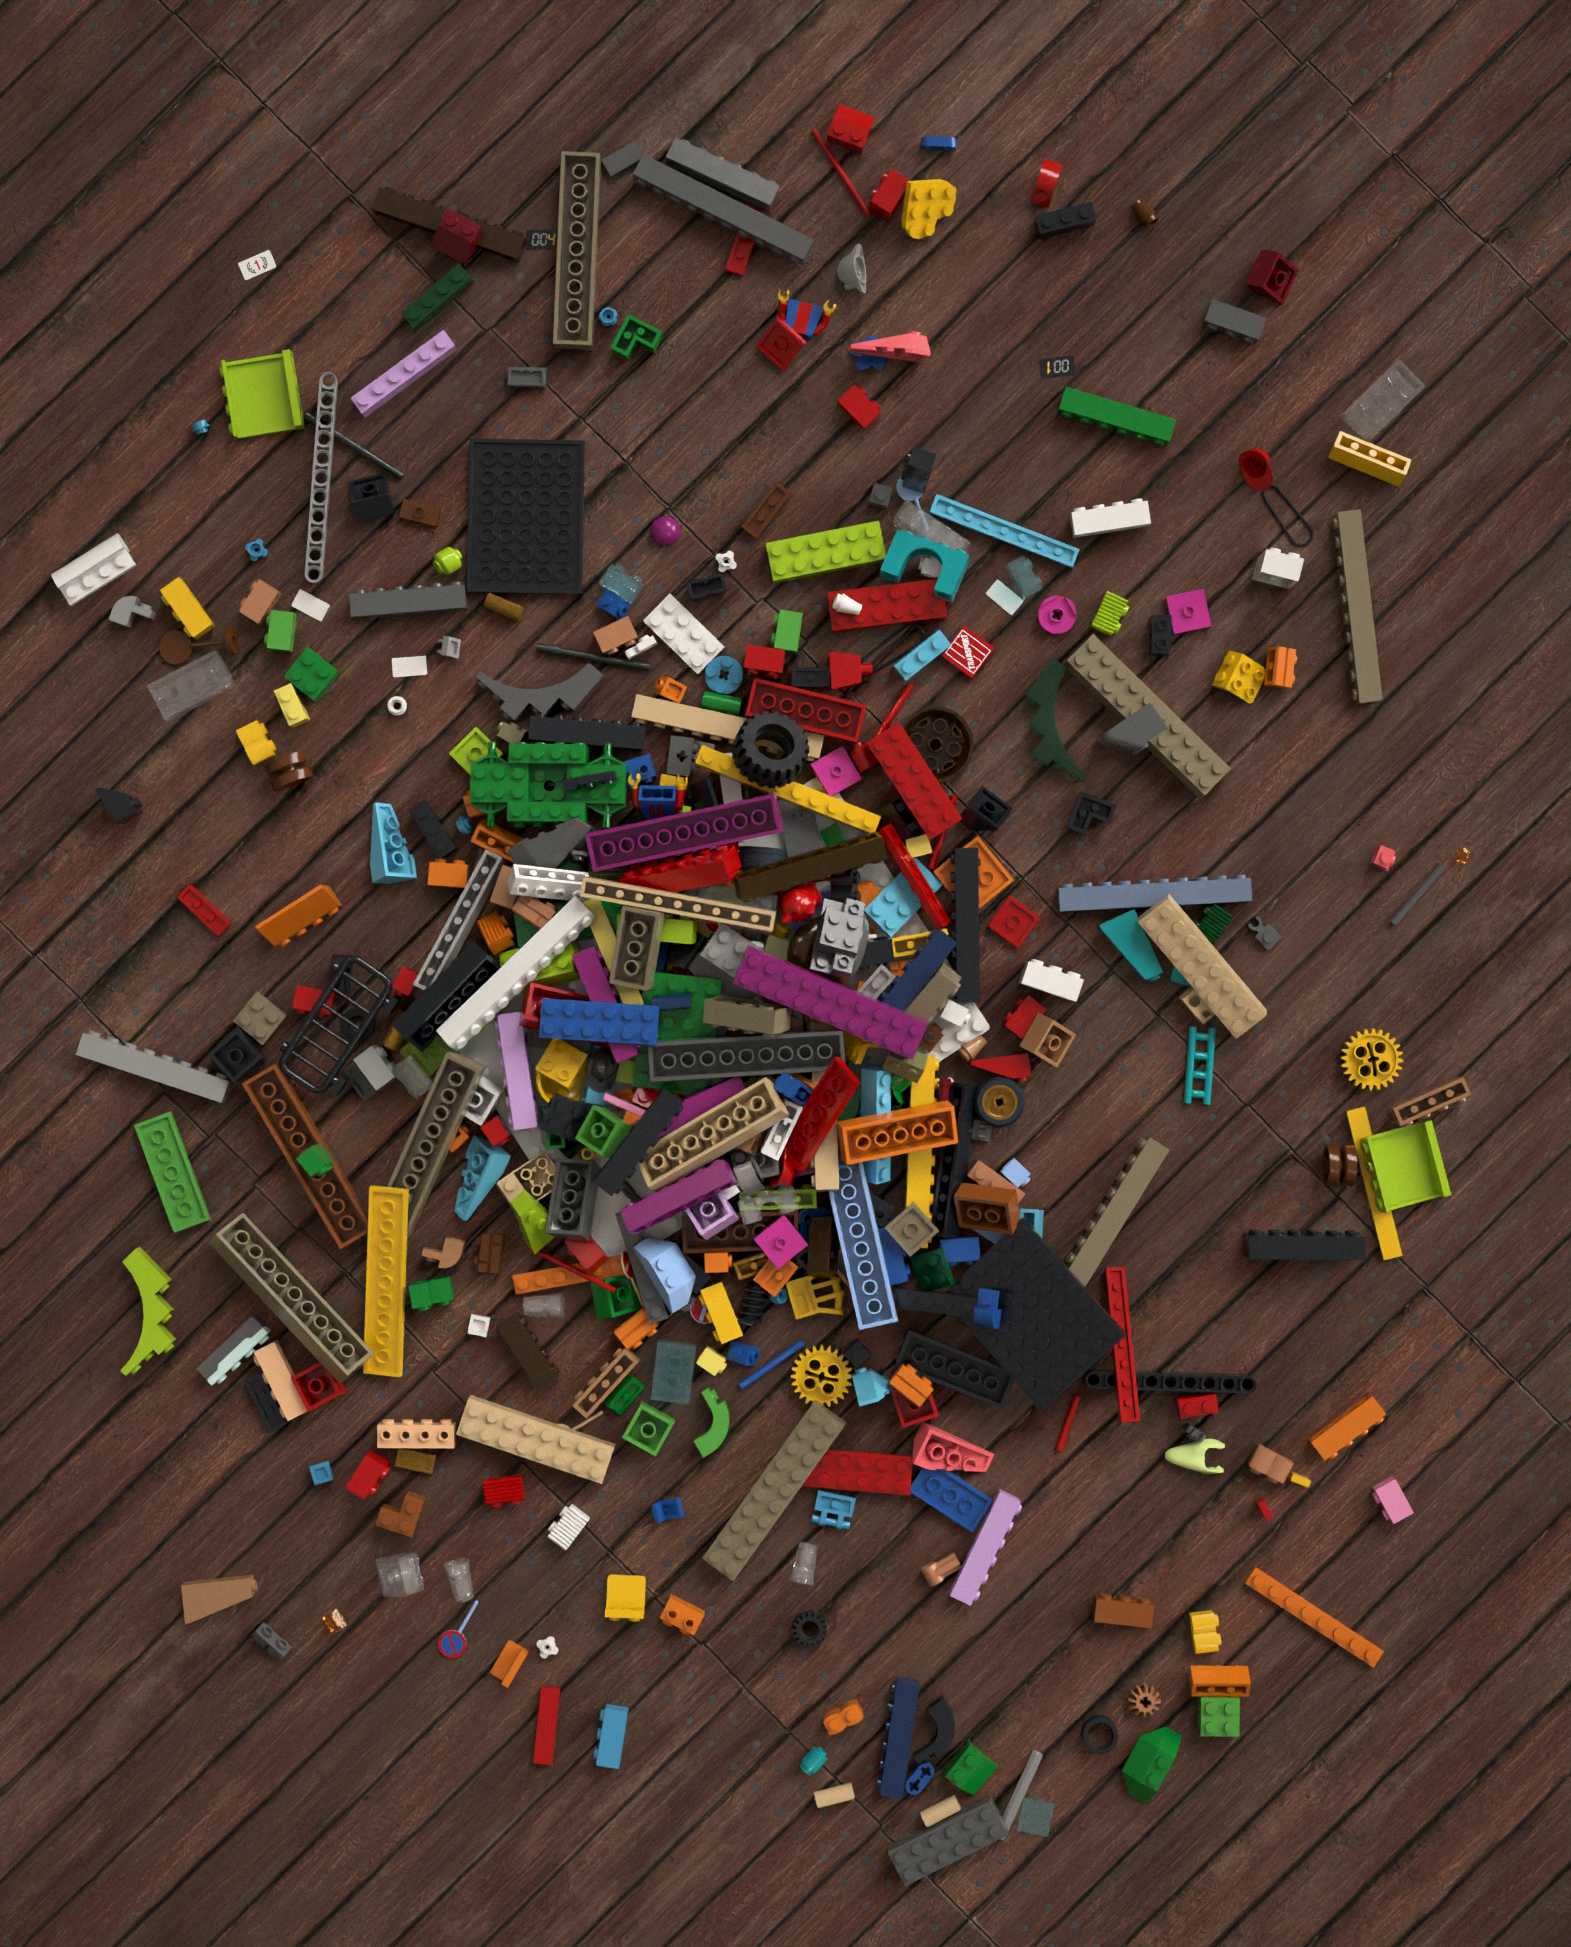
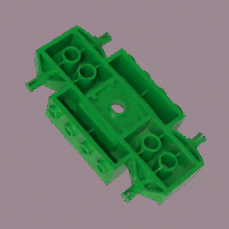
M488 742V754L471 764L470 803L474 808L486 814V827H490V820L491 827H495L494 819L496 814L507 810V821L514 825V828H525V825H533V828H545V825H552V828H555L557 825L574 818H579L588 824L589 808L601 814L602 828H610V817L627 808V765L611 755L612 743H608V751L607 743H603L604 755L589 763V748L585 743L565 744L557 742L546 744L536 742L535 744H527L525 742H516L515 744H509L507 762L497 756L496 742ZM616 771L618 779H614L613 784L602 785V782L594 783L595 787L583 788V785H580L577 790L571 791L565 790L562 786L563 781L569 778ZM553 781L555 783L554 790L546 791L545 783Z

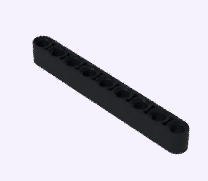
M1090 1369L1084 1374V1382L1089 1388L1116 1390V1383L1109 1384L1107 1382L1110 1375H1115L1114 1370ZM1135 1370L1137 1390L1248 1394L1254 1392L1257 1386L1255 1379L1249 1374ZM1092 1374L1098 1376V1380L1094 1384L1088 1382V1378ZM1149 1376L1155 1377L1153 1385L1146 1384V1379ZM1168 1377H1174L1175 1381L1171 1386L1165 1385V1380ZM1192 1377L1194 1379L1193 1384L1189 1387L1185 1386V1379ZM1207 1378L1213 1379V1384L1210 1387L1204 1386V1380ZM1230 1378L1232 1385L1228 1388L1223 1387V1381ZM1245 1379L1251 1380V1385L1248 1388L1242 1387V1382Z

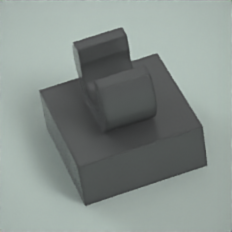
M974 1119L972 1139L990 1142L993 1126Z

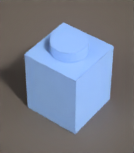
M1013 1157L1000 1170L1017 1188L1020 1185L1024 1187L1030 1180L1028 1176L1031 1173Z

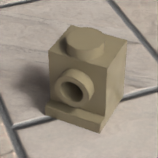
M501 721L496 730L499 732L497 736L510 744L523 742L528 731L524 728L522 731H519L520 726L513 722L507 724Z

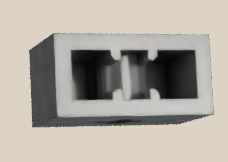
M671 736L667 775L677 776L679 774L680 777H686L687 775L690 778V774H694L695 765H693L692 758L693 754H697L698 743H694V738ZM685 752L688 758L680 762V758H677V756Z

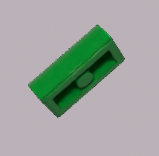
M704 691L701 709L739 717L742 698Z

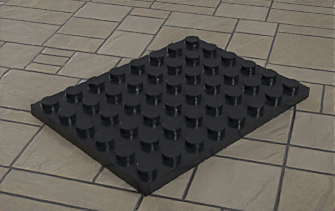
M470 438L467 593L582 595L585 440Z
M1024 1218L1017 1222V1228L1013 1235L1005 1234L955 1284L945 1291L946 1293L978 1296L979 1288L999 1291L997 1309H1002L999 1329L979 1327L975 1325L974 1318L959 1317L1041 1412L1046 1411L1127 1335Z

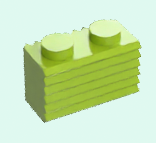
M1107 591L1090 628L1108 637H1111L1113 633L1117 635L1121 624L1118 622L1121 616L1125 617L1129 606H1127L1128 600Z

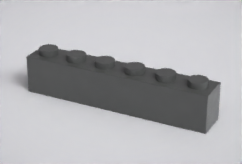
M675 137L665 158L666 166L746 203H750L768 213L779 194L780 186L771 179L766 180L754 171L749 172L737 163L725 161L722 156L710 154L706 149L695 147L685 139Z
M450 582V586H442L441 583L430 584V587L423 588V585H413L411 589L392 587L391 591H385L384 588L373 589V592L367 593L365 590H355L354 594H349L351 617L353 619L468 610L466 586L464 584L461 585V582Z

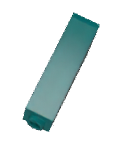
M1135 909L1098 925L1099 930L1143 980L1148 979L1151 982L1160 978L1159 974L1163 973L1162 968L1144 929L1138 923L1139 918Z

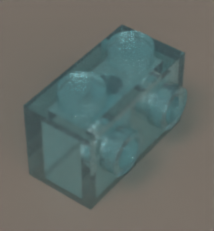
M1024 555L1008 563L1005 567L1023 601L1039 593L1042 590L1041 585H1043L1040 577L1034 575L1032 571L1034 567L1030 559H1025Z

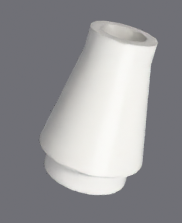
M837 594L832 608L836 609V612L859 615L862 604L857 603L845 594Z

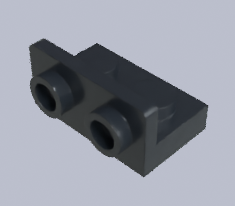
M697 932L696 943H676L669 949L666 957L686 971L708 939Z

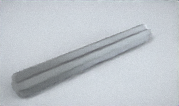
M1032 1751L1002 1816L1008 1831L1043 1757V1754L1039 1751Z

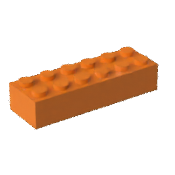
M947 1100L836 1122L840 1158L846 1165L958 1143L954 1105Z

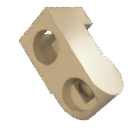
M1190 987L1178 997L1202 1025L1215 1015L1193 987Z

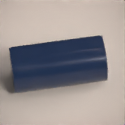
M691 992L652 996V1006H660L659 1012L691 1009Z

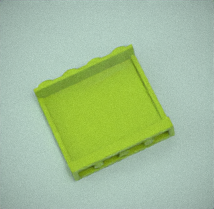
M290 349L282 350L281 354L232 362L221 360L222 366L219 367L221 378L225 380V385L222 386L223 394L228 399L226 412L231 417L229 431L237 440L305 429L294 358Z
M1424 1120L1406 1127H1399L1361 1138V1150L1366 1155L1367 1161L1365 1165L1367 1171L1371 1174L1372 1180L1370 1184L1372 1190L1376 1193L1377 1199H1375V1203L1380 1212L1389 1213L1390 1210L1451 1195L1432 1120Z

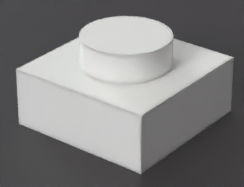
M471 1314L468 1334L487 1337L491 1317Z

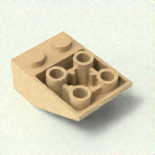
M544 1150L495 1183V1185L511 1208L510 1202L524 1190L539 1201L552 1192L556 1167Z

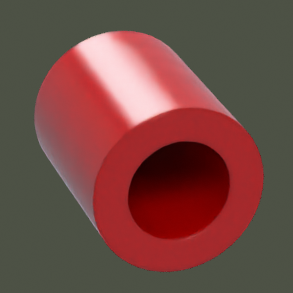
M859 742L851 747L852 751L850 754L860 773L877 764L866 744Z

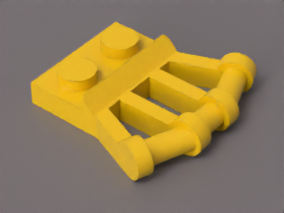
M807 1275L786 1283L796 1319L817 1313L843 1314L842 1302L843 1295L845 1294L844 1290H841L840 1277H832L829 1280L812 1285L811 1280L814 1277ZM832 1285L833 1293L815 1297V1289ZM835 1298L834 1308L818 1307L817 1303Z

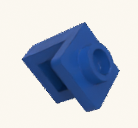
M607 589L596 604L600 609L613 615L618 620L624 618L631 606L623 598Z
M731 1341L727 1360L742 1365L755 1366L759 1358V1347Z
M680 1497L664 1499L652 1504V1515L656 1523L684 1516Z

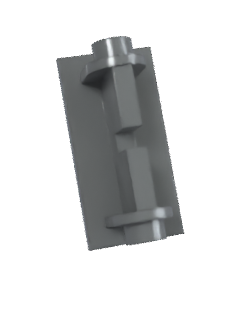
M264 1622L252 1634L253 1640L263 1648L268 1644L270 1647L266 1651L280 1661L292 1648Z

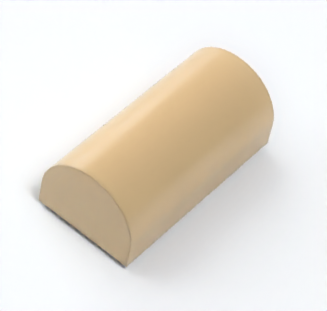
M851 1782L814 1792L817 1808L855 1798Z
M952 1795L921 1811L920 1814L926 1827H929L960 1811L961 1806L956 1796Z

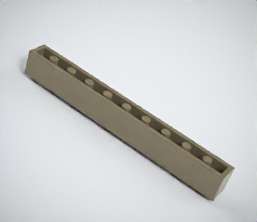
M1361 509L1342 511L1334 515L1332 525L1337 533L1334 543L1335 548H1338L1339 551L1337 566L1341 568L1339 585L1343 586L1341 603L1345 605L1346 612L1343 613L1344 624H1347L1348 632L1345 633V639L1350 647L1347 656L1348 662L1352 664V670H1350V680L1354 682L1352 698L1353 701L1356 700V705L1377 703L1383 701Z

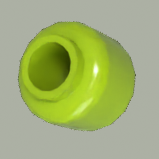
M446 547L434 555L433 565L440 574L450 575L461 568L462 555L459 550Z

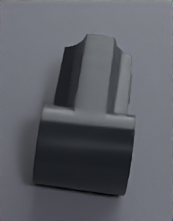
M332 955L331 970L337 962L341 964L346 957L351 955ZM353 963L345 971L349 975L352 972ZM342 975L335 988L340 992H350V979Z

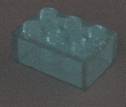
M658 1340L651 1400L683 1404L690 1403L697 1344Z

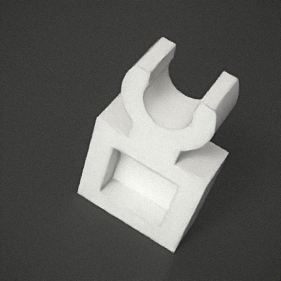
M646 635L638 640L639 643L636 646L626 650L625 654L628 659L657 645L654 636L649 637Z

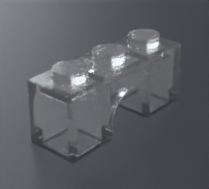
M780 1186L777 1187L778 1191L770 1193V1190L759 1192V1196L752 1198L751 1195L741 1197V1202H737L743 1226L762 1221L760 1210L765 1203H774L778 1207L780 1215L799 1210L794 1187Z

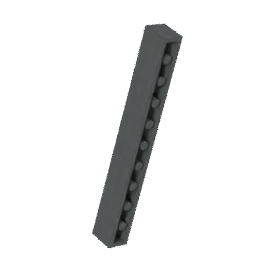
M645 154L642 155L633 172V180L638 186L642 188L647 187L654 194L669 198V201L673 204L685 206L691 213L696 214L697 212L703 215V218L709 222L715 221L727 231L733 230L737 232V235L743 239L749 238L761 248L767 247L771 249V252L781 257L783 255L789 258L788 260L795 265L801 264L804 266L814 247V239Z

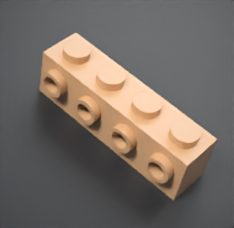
M383 1419L377 1425V1448L456 1447V1422H452L451 1419H442L440 1422H432V1419H422L421 1422H413V1419H403L402 1422H394V1419Z

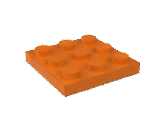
M977 836L963 848H978L979 908H981L1013 882L1014 879L980 837ZM949 858L933 873L951 894V891H954V883H951V871H954V864L950 863Z

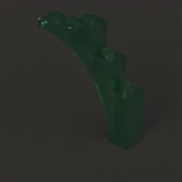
M1051 657L1025 695L1028 704L1035 708L1036 706L1040 707L1027 726L1030 728V733L1038 738L1040 735L1043 737L1031 754V757L1034 758L1032 762L1040 767L1043 765L1047 767L1050 761H1052V766L1062 772L1064 769L1069 773V778L1075 782L1079 780L1083 782L1088 774L1076 765L1067 754L1060 741L1055 722L1056 693L1068 667Z

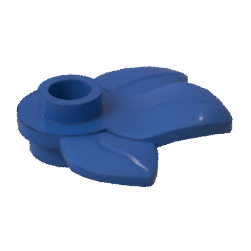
M870 336L866 338L865 341H857L855 343L876 340L879 338L875 336ZM849 352L851 355L857 356L856 367L858 371H863L872 365L880 372L884 367L885 357Z
M817 1206V1208L812 1210L802 1209L798 1212L800 1235L803 1239L809 1242L811 1218L831 1216L832 1212L829 1209ZM806 1215L810 1216L808 1221H804Z

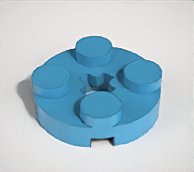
M719 656L711 660L706 667L705 680L712 691L724 695L731 694L740 687L743 680V670L738 661L730 656ZM720 671L729 672L727 680L719 678L721 675Z

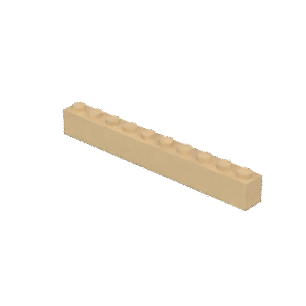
M636 694L632 718L636 719L635 722L644 725L647 722L654 723V727L665 729V726L673 727V731L684 733V730L692 731L691 735L698 737L706 734L710 735V739L721 741L722 738L728 739L730 744H733L740 727L747 719ZM805 732L803 735H806L809 741L807 744L809 745L807 761L815 762V759L820 758L824 735ZM758 740L755 742L757 749L760 746L767 748V752L776 754L778 751L784 752L773 741Z
M587 876L583 877L580 897L771 932L774 929L777 912Z
M806 1021V1031L834 1029L832 1025L825 1022L815 1023L814 1021ZM825 1071L812 1072V1079L809 1080L818 1084ZM836 1122L811 1160V1168H815V1175H811L812 1187H816V1192L839 1191Z

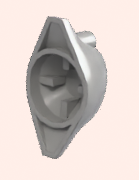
M858 243L852 252L840 261L837 274L839 279L845 283L846 291L857 288L859 292L866 294V267L862 245Z

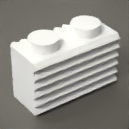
M573 1504L569 1508L565 1506L559 1514L561 1516L560 1520L557 1523L554 1521L547 1530L550 1532L547 1537L565 1551L590 1519L589 1516Z

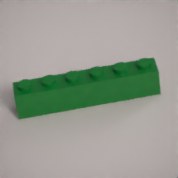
M1065 387L1058 413H1061V416L1064 418L1072 419V417L1080 419L1081 423L1098 424L1099 428L1105 430L1112 428L1118 434L1135 435L1134 438L1142 441L1149 439L1158 446L1168 445L1176 419L1069 387Z

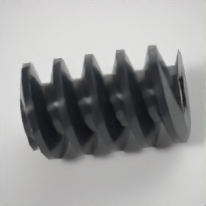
M747 1282L752 1286L751 1288H745V1291L750 1294L743 1296V1298L748 1302L741 1303L746 1310L739 1311L744 1317L737 1320L748 1324L762 1323V1319L758 1316L764 1315V1312L760 1309L766 1308L762 1301L768 1300V1297L764 1294L769 1292L757 1283Z

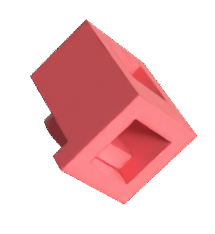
M1382 845L1376 846L1369 864L1388 871L1395 861V851Z

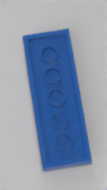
M542 998L539 1038L657 1045L660 1006Z

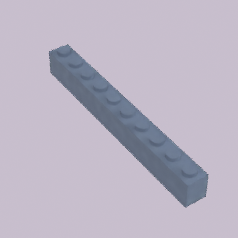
M1234 875V879H1227L1226 876H1215V880H1207V877H1196V881H1188V878H1176L1177 882H1169V879H1157V883H1150V880H1138V884H1131V881H1119V885H1111V882H1100V886H1092V883H1081V887H1073V884H1062V888L1057 889L1058 912L1152 907L1167 894H1170L1178 905L1252 901L1251 878H1246V875Z

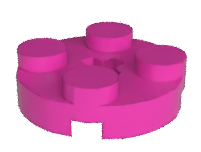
M1051 596L1045 599L1038 610L1040 626L1052 635L1063 634L1069 631L1076 620L1074 604L1062 596ZM1054 610L1062 612L1060 620L1052 618Z

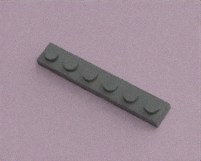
M616 1213L615 1215L649 1322L653 1324L668 1319L669 1316L662 1297L632 1248L644 1240L642 1232L636 1235L629 1233L621 1213Z

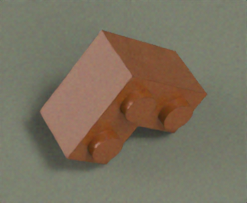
M408 1491L401 1509L384 1503L380 1509L375 1526L413 1537L426 1497Z

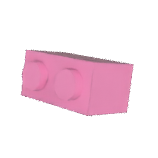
M1392 1476L1372 1487L1374 1491L1372 1496L1377 1504L1381 1503L1383 1507L1381 1513L1386 1521L1390 1520L1395 1524L1414 1513L1396 1479Z

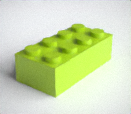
M576 940L571 941L562 953L556 955L551 960V963L537 974L534 980L528 982L519 994L524 993L531 982L550 987L579 980L580 974L572 958V955L580 952L579 943ZM521 948L499 953L500 966L502 967Z

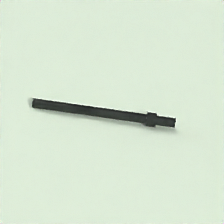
M307 411L304 418L316 425L317 417ZM321 418V424L328 425V422ZM335 429L334 437L398 479H403L405 473Z
M537 643L536 651L551 653L552 656L559 657V655L650 671V663L561 648L560 645L556 644L550 646Z

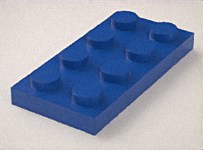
M922 1467L911 1483L912 1494L971 1532L974 1531L993 1501L991 1497L946 1469L928 1470Z

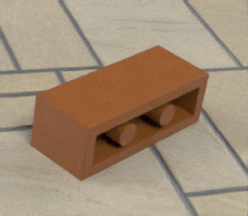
M1100 1593V1596L1095 1595L1092 1617L1094 1622L1152 1629L1154 1604L1150 1599L1139 1597L1138 1600H1133L1125 1595H1119V1598H1115L1107 1593Z

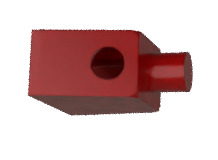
M829 652L831 691L862 684V675H873L872 663L861 664L860 655Z

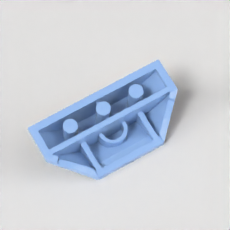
M648 1237L633 1246L634 1252L670 1313L672 1314L687 1305L696 1275L677 1243Z

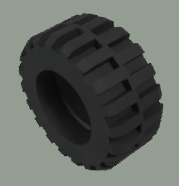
M764 711L760 715L756 713L751 718H747L740 727L732 745V758L735 759L734 764L736 768L741 769L740 774L743 777L747 776L748 781L751 783L754 781L760 787L766 785L768 788H775L777 785L780 788L785 786L786 783L790 784L798 777L808 758L809 745L807 744L809 741L807 736L803 735L805 731L802 727L797 726L798 723L794 719H788L789 716L785 714L783 716L778 715L779 712L772 711L769 714L768 711ZM758 740H770L777 743L783 749L786 758L773 760L765 757L759 752L755 742Z

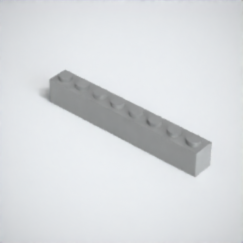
M489 850L484 851L413 983L418 990L423 992L437 979L438 975L443 973L457 957L497 882L502 865L506 866L507 864L503 857Z
M92 1030L89 1033L82 1034L76 1052L78 1056L220 1103L226 1101L232 1083L230 1079H227L228 1076L226 1074L217 1072L214 1075L209 1073L210 1069L201 1066L196 1069L191 1067L192 1064L181 1060L178 1063L173 1061L171 1056L162 1054V1057L155 1055L153 1050L144 1048V1051L136 1049L137 1045L126 1042L124 1045L118 1043L119 1039L110 1036L105 1039L100 1037L101 1033Z

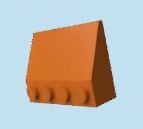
M319 885L255 927L273 946L278 947L280 945L282 948L291 942L290 938L295 935L300 937L307 932L306 928L313 925L315 927L322 923L323 917L327 915L331 917L338 913V908L342 905L330 886Z

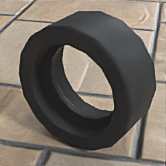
M1094 1715L1084 1722L1081 1729V1737L1085 1746L1091 1752L1106 1754L1116 1747L1118 1730L1115 1723L1109 1717ZM1097 1723L1107 1725L1111 1731L1109 1742L1102 1746L1093 1744L1089 1739V1730Z

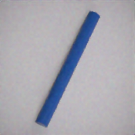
M799 1340L738 1383L740 1387L745 1389L803 1348L805 1346L804 1342Z

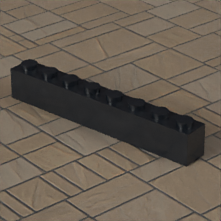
M954 848V852H950V863L954 864V871H951V883H954V891H951V902H955V910H951V921H955V929H952L951 936L957 944L952 949V960L956 961V968H952V970L962 978L959 981L961 986L953 998H956L957 1003L980 1002L978 848Z
M952 1082L953 1084L950 1085L949 1102L954 1105L958 1143L941 1146L931 1221L939 1230L935 1236L945 1238L959 1237L960 1227L958 1226L954 1195L960 1185L966 1183L975 1117L974 1098L979 1085Z

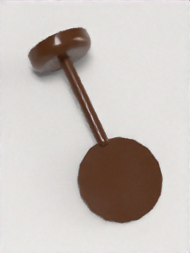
M234 628L225 630L224 640L192 643L187 634L174 630L162 637L159 651L166 662L179 665L190 658L193 648L224 645L228 654L235 655L238 653L239 642Z

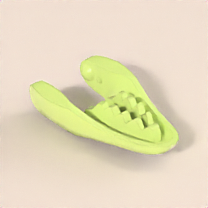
M1204 1439L1202 1443L1198 1440L1167 1450L1165 1452V1459L1175 1465L1204 1474L1222 1473L1224 1468L1221 1466L1206 1467L1204 1461L1205 1452L1208 1448L1221 1450L1225 1448V1444L1215 1439Z

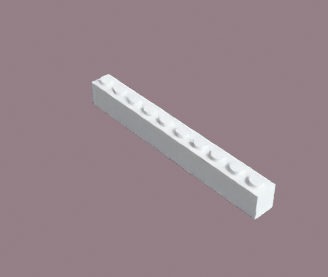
M574 896L436 1030L437 1033L454 1050L458 1051L463 1048L467 1041L478 1034L481 1028L491 1021L500 1009L506 1007L509 1001L519 994L528 982L534 980L537 974L547 967L556 955L562 953L565 947L575 940L585 927L592 924L596 918L594 913L583 901Z

